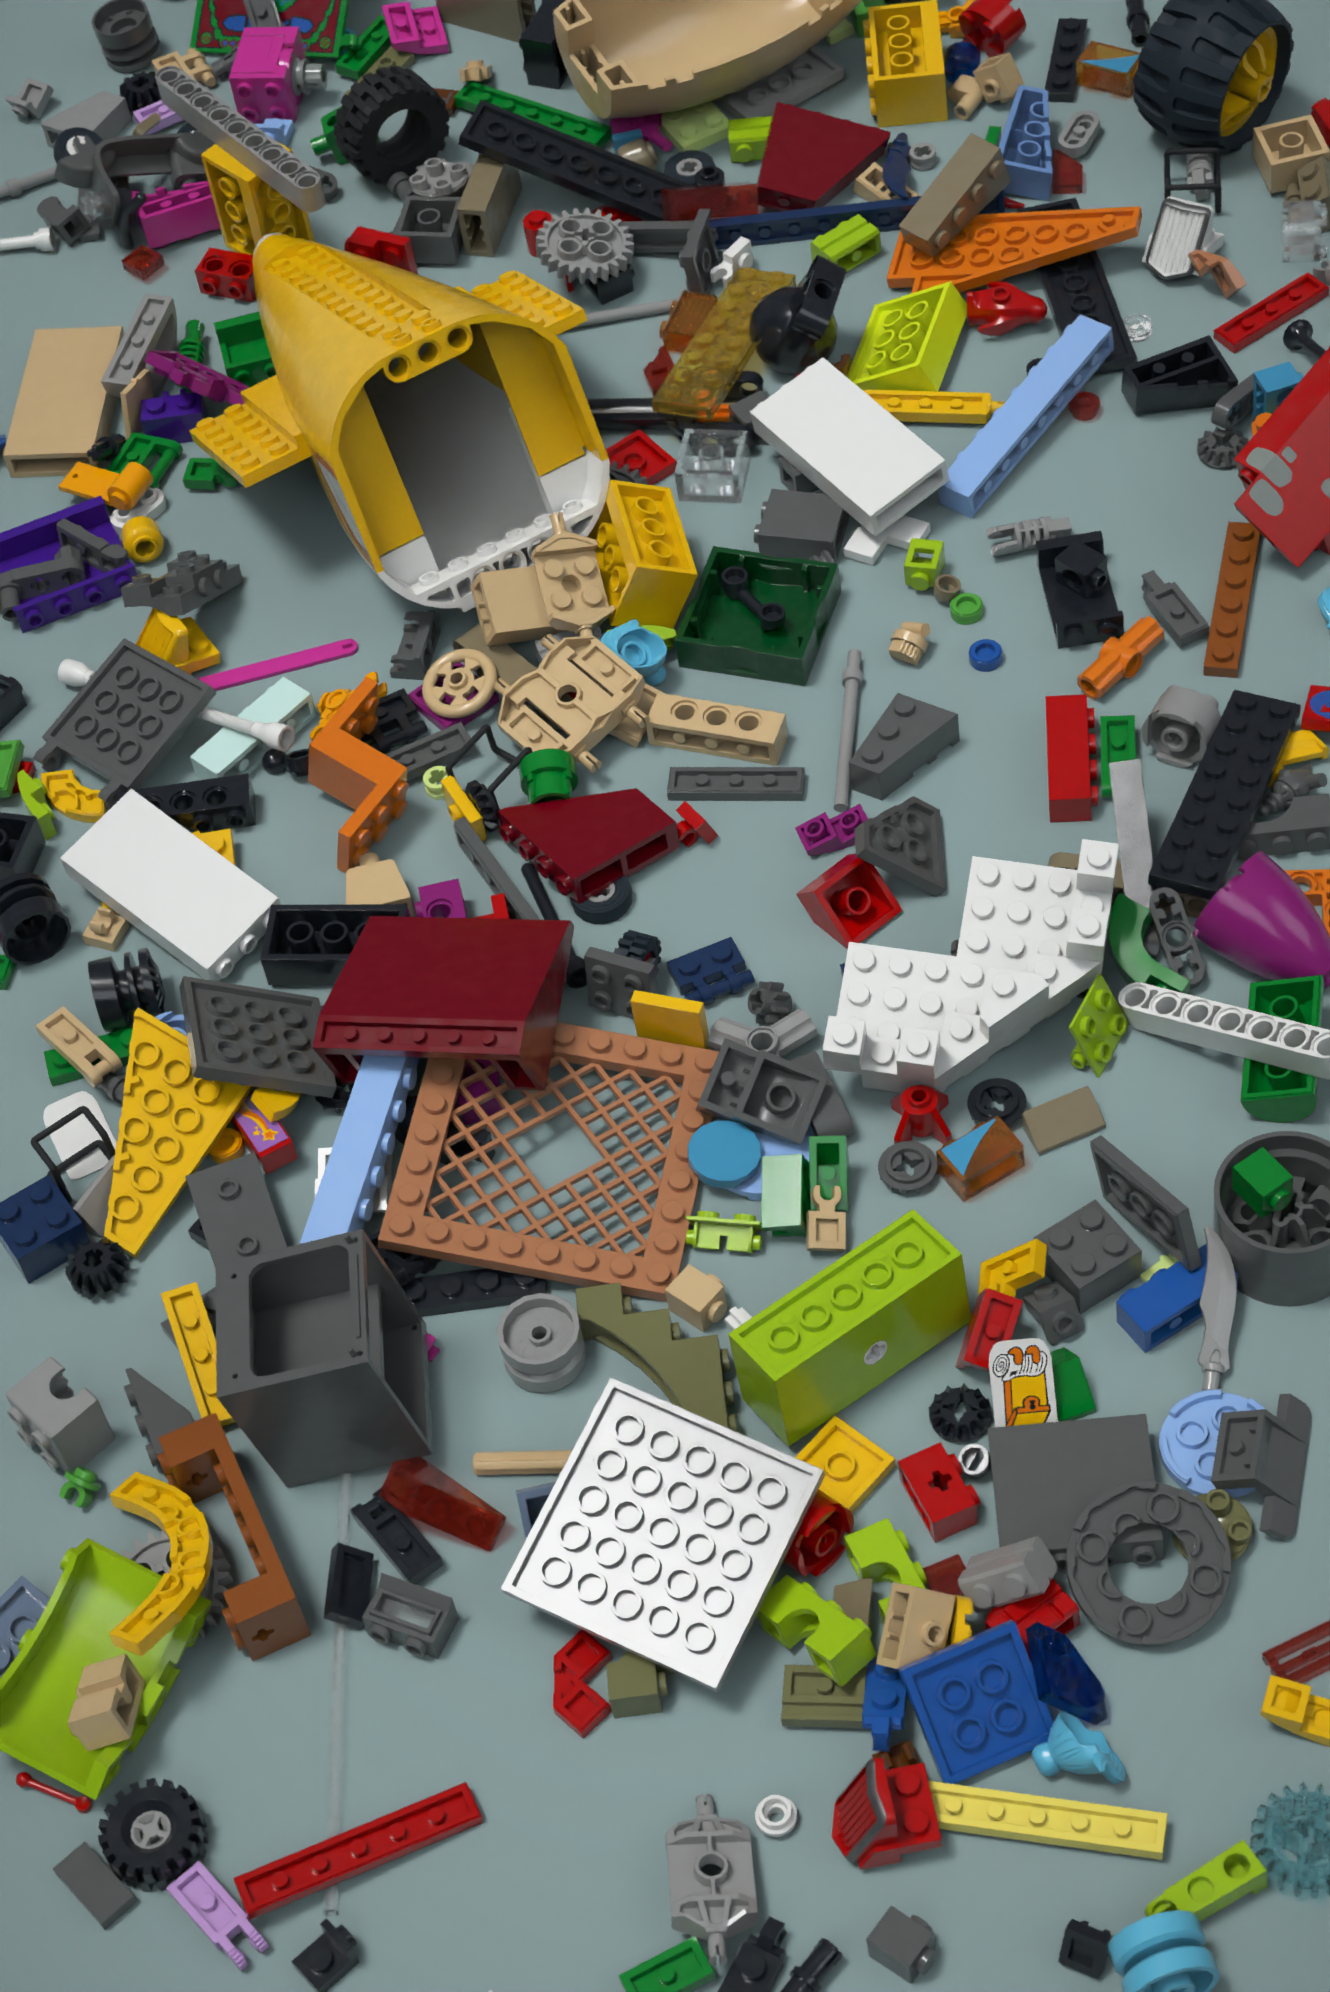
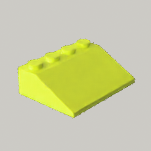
M951 281L876 304L846 377L863 391L865 389L939 391L967 316V304Z

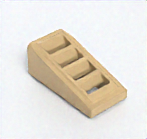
M875 162L855 180L853 192L867 201L901 198L897 195L893 198L889 197L893 192L887 188L883 181V168ZM905 185L908 197L920 196ZM882 188L887 189L885 192L881 191Z

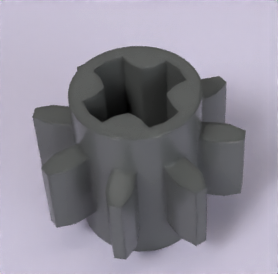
M760 981L759 988H755L750 992L748 1009L752 1014L757 1015L756 1023L774 1024L791 1012L792 998L788 992L783 991L784 983Z

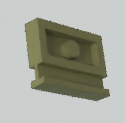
M785 1665L781 1713L782 1726L863 1728L862 1711L867 1667L864 1666L841 1687L817 1670L814 1665Z

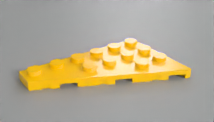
M139 1007L134 1012L129 1060L123 1091L124 1097L113 1164V1178L104 1237L106 1236L111 1243L117 1242L125 1253L135 1259L187 1185L185 1176L196 1172L254 1087L216 1080L207 1081L202 1078L193 1077L187 1036Z

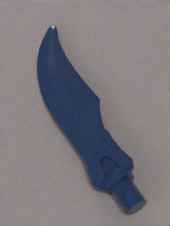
M899 133L893 142L887 144L888 155L883 166L882 177L890 191L903 199H908L905 184L911 171V167L907 163L911 146L908 145L907 134Z

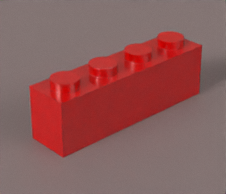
M1087 694L1045 696L1050 823L1092 821L1091 807L1098 806V787L1090 786V780H1097L1096 759L1089 760V754H1096L1095 734H1088V729L1095 728L1094 708H1087Z

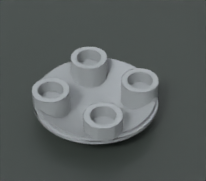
M434 157L427 159L424 162L425 167L409 178L410 187L415 194L433 198L452 194L462 188L468 180L466 165L462 162H442L440 158Z

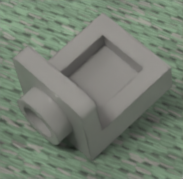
M27 77L18 97L7 95L5 100L13 107L12 111L18 116L27 118L29 115L40 119L54 89L49 84Z

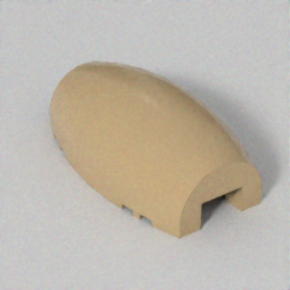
M566 0L553 11L555 36L563 63L584 103L596 116L602 119L629 118L673 112L700 105L758 82L777 72L811 49L835 29L862 0Z

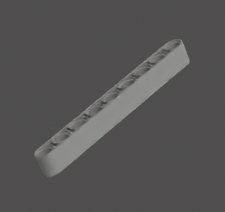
M165 66L157 71L155 78L162 102L301 210L315 212L324 207L326 199L320 175L314 169L180 68Z

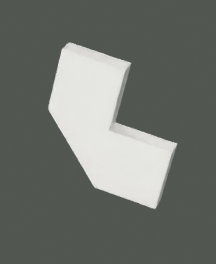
M903 515L877 536L871 534L865 527L860 526L843 548L844 557L874 565L887 544L908 550L911 538L926 539L931 531L930 523Z

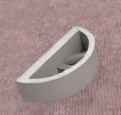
M145 293L101 380L104 389L110 396L121 399L120 393L129 385L131 378H135L143 369L150 370L153 398L157 397L163 389L168 377L154 372L155 367L146 363L145 360L149 351L176 350L177 316L173 297Z

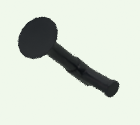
M1298 319L1286 328L1283 342L1287 348L1291 350L1305 348L1317 360L1326 351L1312 339L1313 328L1309 321Z

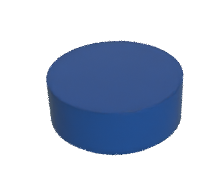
M979 640L969 648L970 665L978 671H993L1002 663V648L994 640Z

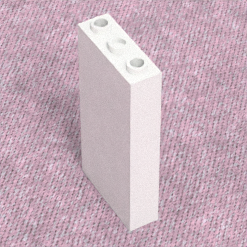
M821 358L813 365L807 367L804 372L789 383L784 384L777 392L765 401L760 402L750 411L755 433L874 536H877L949 481L946 460L825 358Z
M130 789L60 857L69 877L205 980L219 981L221 978L227 977L232 972L234 965L245 954L251 953L257 946L258 941L266 933L271 905H281L277 896L133 789Z

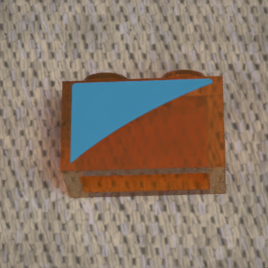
M1091 41L1076 61L1077 85L1131 98L1135 92L1133 82L1134 75L1137 72L1140 52Z
M998 1115L987 1122L977 1124L967 1134L956 1140L946 1142L941 1149L936 1151L938 1173L963 1202L1025 1166L1024 1145Z

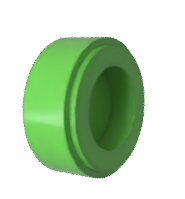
M973 593L957 595L950 602L951 618L956 623L962 625L978 622L983 616L982 599Z

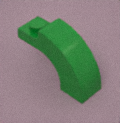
M1119 893L1110 914L1109 939L1115 965L1127 984L1141 982L1190 994V980L1155 961L1143 946L1144 936L1152 923L1151 910Z

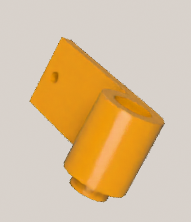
M77 462L58 487L60 491L86 499H92L101 495L106 505L113 506L119 510H131L152 485L153 477L147 468L137 462L128 463L120 474Z

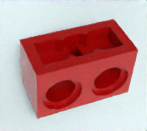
M209 247L194 270L200 292L254 302L257 297L254 285L253 255Z

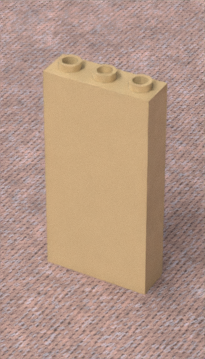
M122 326L35 329L3 453L11 478L66 476L77 462L98 468L102 467L103 461L93 463L92 457L87 456V451L92 449V445L99 438L109 437L117 398L110 396L106 392L101 380L125 334Z

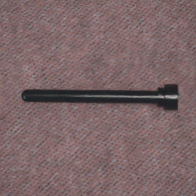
M525 863L521 867V872L544 920H560L534 866L531 863ZM571 944L565 981L569 987L576 989L587 985L584 959L576 955Z

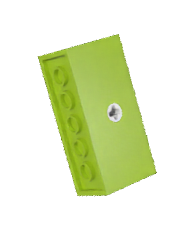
M912 1209L754 1317H751L742 1307L739 1309L733 1307L729 1310L730 1315L724 1321L733 1330L728 1333L742 1399L789 1447L970 1322L971 1314L962 1253Z

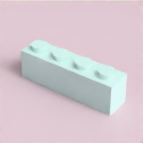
M283 676L250 706H247L237 717L255 723L279 722L291 726L295 734H297L317 716L311 693ZM222 727L216 735L199 747L190 756L197 779L205 780L250 774L262 764L263 755L273 748H269L260 739L254 738L250 734Z

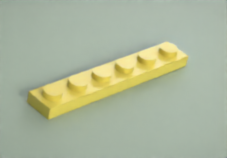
M928 1781L939 1829L1163 1860L1168 1821L1167 1813Z

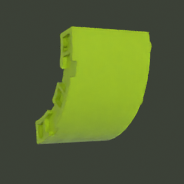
M86 1538L75 1549L70 1547L65 1553L60 1564V1569L63 1570L62 1575L34 1629L29 1628L24 1633L18 1646L20 1652L0 1678V1750L82 1794L97 1800L121 1771L122 1766H120L124 1752L126 1750L132 1753L135 1751L160 1711L181 1672V1669L175 1667V1665L179 1663L187 1646L190 1648L194 1646L212 1601L199 1595L182 1621L174 1626L142 1657L114 1646L109 1632L151 1594L162 1576ZM127 1654L145 1680L131 1738L87 1751L78 1737L71 1733L68 1724L74 1700H77L76 1690L84 1666Z

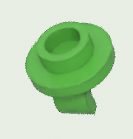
M77 1466L75 1471L66 1470L64 1477L70 1481L62 1486L60 1497L71 1500L74 1492L78 1490L79 1497L75 1506L87 1508L93 1499L92 1490L99 1492L102 1487L96 1481L98 1475L81 1466Z

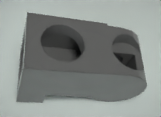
M55 196L44 199L37 207V212L46 222L47 227H52L55 235L69 245L91 227L78 207L73 204L66 209Z

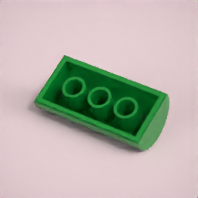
M1322 975L1250 983L1248 1010L1322 1028L1324 978ZM1244 1058L1240 1102L1248 1113L1265 1121L1288 1123L1304 1119L1315 1110L1318 1077Z

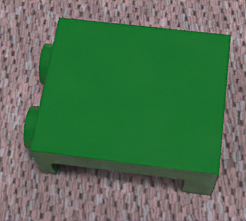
M259 311L214 322L228 377L252 387L276 375Z

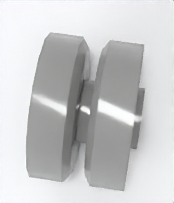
M537 1293L524 1296L510 1304L500 1316L496 1330L499 1347L503 1355L506 1372L518 1386L527 1391L540 1393L560 1390L572 1383L584 1369L587 1358L585 1341L578 1313L568 1301L557 1295Z

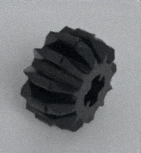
M143 70L139 74L133 73L132 77L124 78V83L119 86L120 96L126 98L128 109L132 115L134 111L162 100L155 78V71L146 73Z
M106 1236L98 1243L92 1237H90L89 1244L85 1246L76 1243L77 1253L67 1255L69 1265L65 1267L66 1276L71 1281L70 1284L77 1294L83 1293L89 1300L96 1294H99L105 1300L106 1292L111 1290L119 1293L118 1284L128 1282V1274L126 1272L130 1269L128 1258L124 1255L122 1247L117 1242L111 1243Z

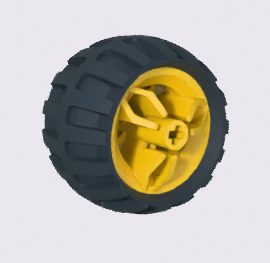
M1169 0L1163 7V11L1156 22L1153 23L1146 43L1141 49L1137 72L1134 75L1133 82L1135 85L1134 103L1137 105L1139 113L1155 130L1177 144L1187 148L1217 147L1220 149V153L1237 151L1242 148L1243 144L1253 139V128L1265 124L1276 100L1280 97L1286 75L1289 73L1291 53L1294 49L1292 26L1281 12L1267 0Z

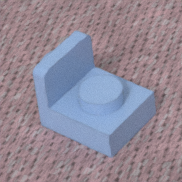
M266 118L263 124H255V126L275 141L286 147L295 129L293 120Z

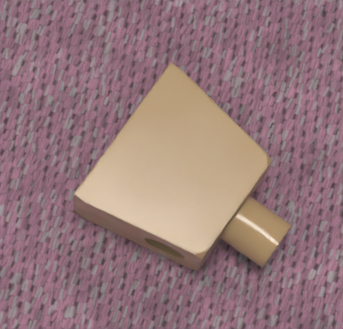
M366 853L359 858L360 866L350 868L346 872V904H407L410 916L416 917L409 890L394 860L380 861L377 854Z

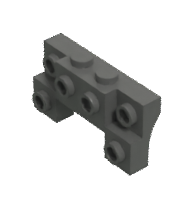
M196 550L177 553L178 558L167 563V574L159 578H151V574L136 575L132 577V582L121 587L124 607L148 606L161 610L169 616L185 615L243 583L240 565H227L226 560L222 559L210 560L209 554L197 555Z

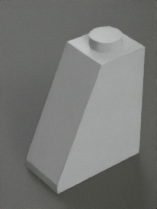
M101 91L45 120L41 126L48 147L54 148L59 134L66 129L73 127L87 128L99 135L102 140L116 137L132 119L125 97Z

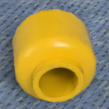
M145 516L134 517L128 520L122 528L121 542L123 548L127 549L128 557L140 563L151 562L162 553L164 538L160 527L153 519Z

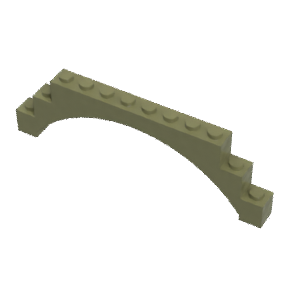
M621 1283L575 1289L577 1313L584 1340L593 1339L619 1353L634 1364L661 1389L671 1404L738 1432L735 1414L728 1415L727 1405L734 1404L732 1382L724 1381V1372L731 1371L728 1348L720 1349L718 1334L681 1339L679 1322H671L669 1308L633 1313L631 1297L623 1296ZM629 1651L617 1662L606 1663L609 1702L614 1719L663 1712L661 1697L668 1696L666 1675L676 1673Z

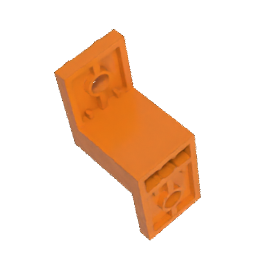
M367 676L309 744L308 782L356 810L338 831L337 869L344 873L356 865L360 866L359 858L363 854L369 853V848L375 841L377 843L382 841L388 831V825L394 818L399 819L403 815L408 804L405 801L406 792L409 787L407 783V767L360 740L365 733L370 734L378 722V717L376 716V708L379 703V698L377 697L378 682Z

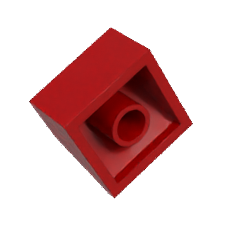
M856 853L846 855L796 893L813 922L847 950L849 942H862L902 911V908L875 866L856 857Z

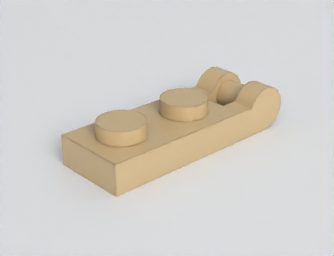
M64 1006L35 1026L39 1036L80 1072L94 1088L103 1082L102 1077L109 1072L115 1073L123 1067L116 1053ZM97 1058H100L102 1060L95 1066L91 1064Z

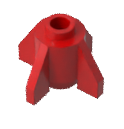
M914 1085L896 1095L891 1100V1106L902 1117L894 1137V1144L911 1141L912 1135L923 1138L933 1133V1137L945 1146L952 1143L951 1132L940 1115V1112L949 1104L948 1095L926 1085Z

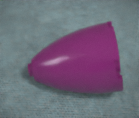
M1263 851L1257 852L1239 868L1238 871L1242 874L1235 875L1210 900L1193 925L1196 928L1193 932L1194 936L1231 963L1272 981L1322 975L1325 982L1324 988L1327 989L1330 986V935L1322 919L1293 879Z

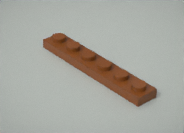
M1228 522L1203 666L1204 676L1238 677L1261 533L1251 523Z

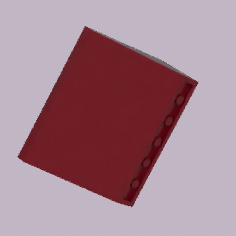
M370 916L319 1014L312 1048L341 1083H355L364 1055L481 1059L491 1062L511 1090L545 1091L574 925L571 920Z

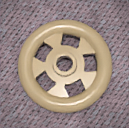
M458 649L444 654L431 665L424 677L422 694L426 705L435 714L445 718H461L475 713L490 700L495 691L493 685L498 678L495 664L485 653L475 649ZM465 662V667L453 669L454 664ZM481 667L484 675L476 679L472 671ZM444 676L443 686L436 687L438 678ZM476 689L478 693L467 701L466 698L470 697ZM446 694L454 698L450 705L441 702Z

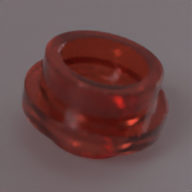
M1082 391L1077 393L1068 403V408L1077 420H1090L1096 416L1100 409V399L1094 393Z

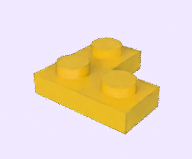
M1036 1238L981 1262L978 1295L986 1288L1015 1298L1017 1289L1044 1278L1047 1245Z

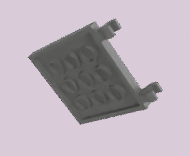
M124 638L42 736L46 744L35 753L33 758L42 764V769L47 772H54L58 769L61 755L64 753L110 780L100 790L98 798L107 803L106 807L111 809L116 804V792L139 789L217 693L210 685Z

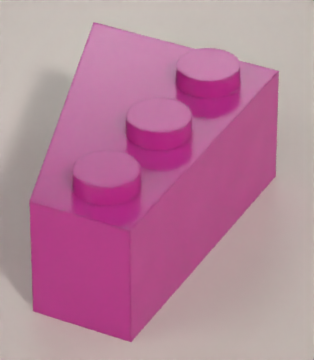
M208 181L183 184L182 190L166 192L165 187L156 188V193L145 194L147 200L136 212V216L150 249L166 247L170 243L181 239H191L200 233L221 229ZM138 190L130 191L132 198L139 193Z

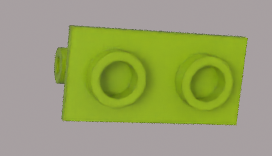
M697 1211V1216L686 1215V1220L691 1225H694L693 1230H687L686 1244L693 1245V1249L720 1250L721 1237H727V1251L753 1254L754 1250H761L762 1235H756V1233L763 1230L761 1229V1222L756 1221V1216L734 1214V1219L719 1218L720 1214L712 1211Z

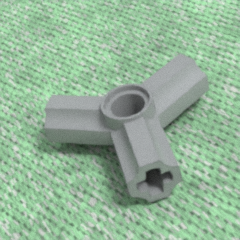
M800 1008L769 1027L758 1026L752 1028L721 1017L716 1019L711 1027L708 1045L720 1051L724 1038H727L758 1052L760 1049L768 1048L764 1051L782 1058L816 1037L817 1029L810 1016L804 1009L801 1010Z

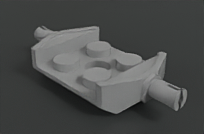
M700 1794L695 1798L697 1805L696 1819L678 1822L666 1832L672 1913L671 1925L674 1930L708 1941L709 1963L716 1966L718 1954L719 1966L727 1963L725 1940L757 1925L758 1911L750 1828L736 1819L717 1818V1814H714L713 1796L706 1794V1805H704L703 1794ZM706 1864H716L722 1868V1872L715 1876H708L702 1873L700 1869Z

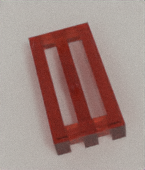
M1330 1620L1263 1652L1262 1660L1266 1666L1270 1667L1271 1674L1302 1684L1329 1671L1330 1654L1328 1653H1330V1640L1317 1647L1313 1646L1282 1664H1279L1278 1660L1329 1636ZM1315 1659H1318V1660H1316V1661H1314V1662H1312V1663H1310V1664H1308V1665H1306V1666H1304V1667H1302V1668H1300V1669H1298V1670H1296V1671H1294V1672H1292V1673L1286 1675L1287 1673H1289V1672H1291V1671H1293V1670H1295V1669H1297V1668H1299V1667H1301V1666H1303V1665H1305V1664H1307V1663H1309V1662H1311V1661H1313V1660H1315Z

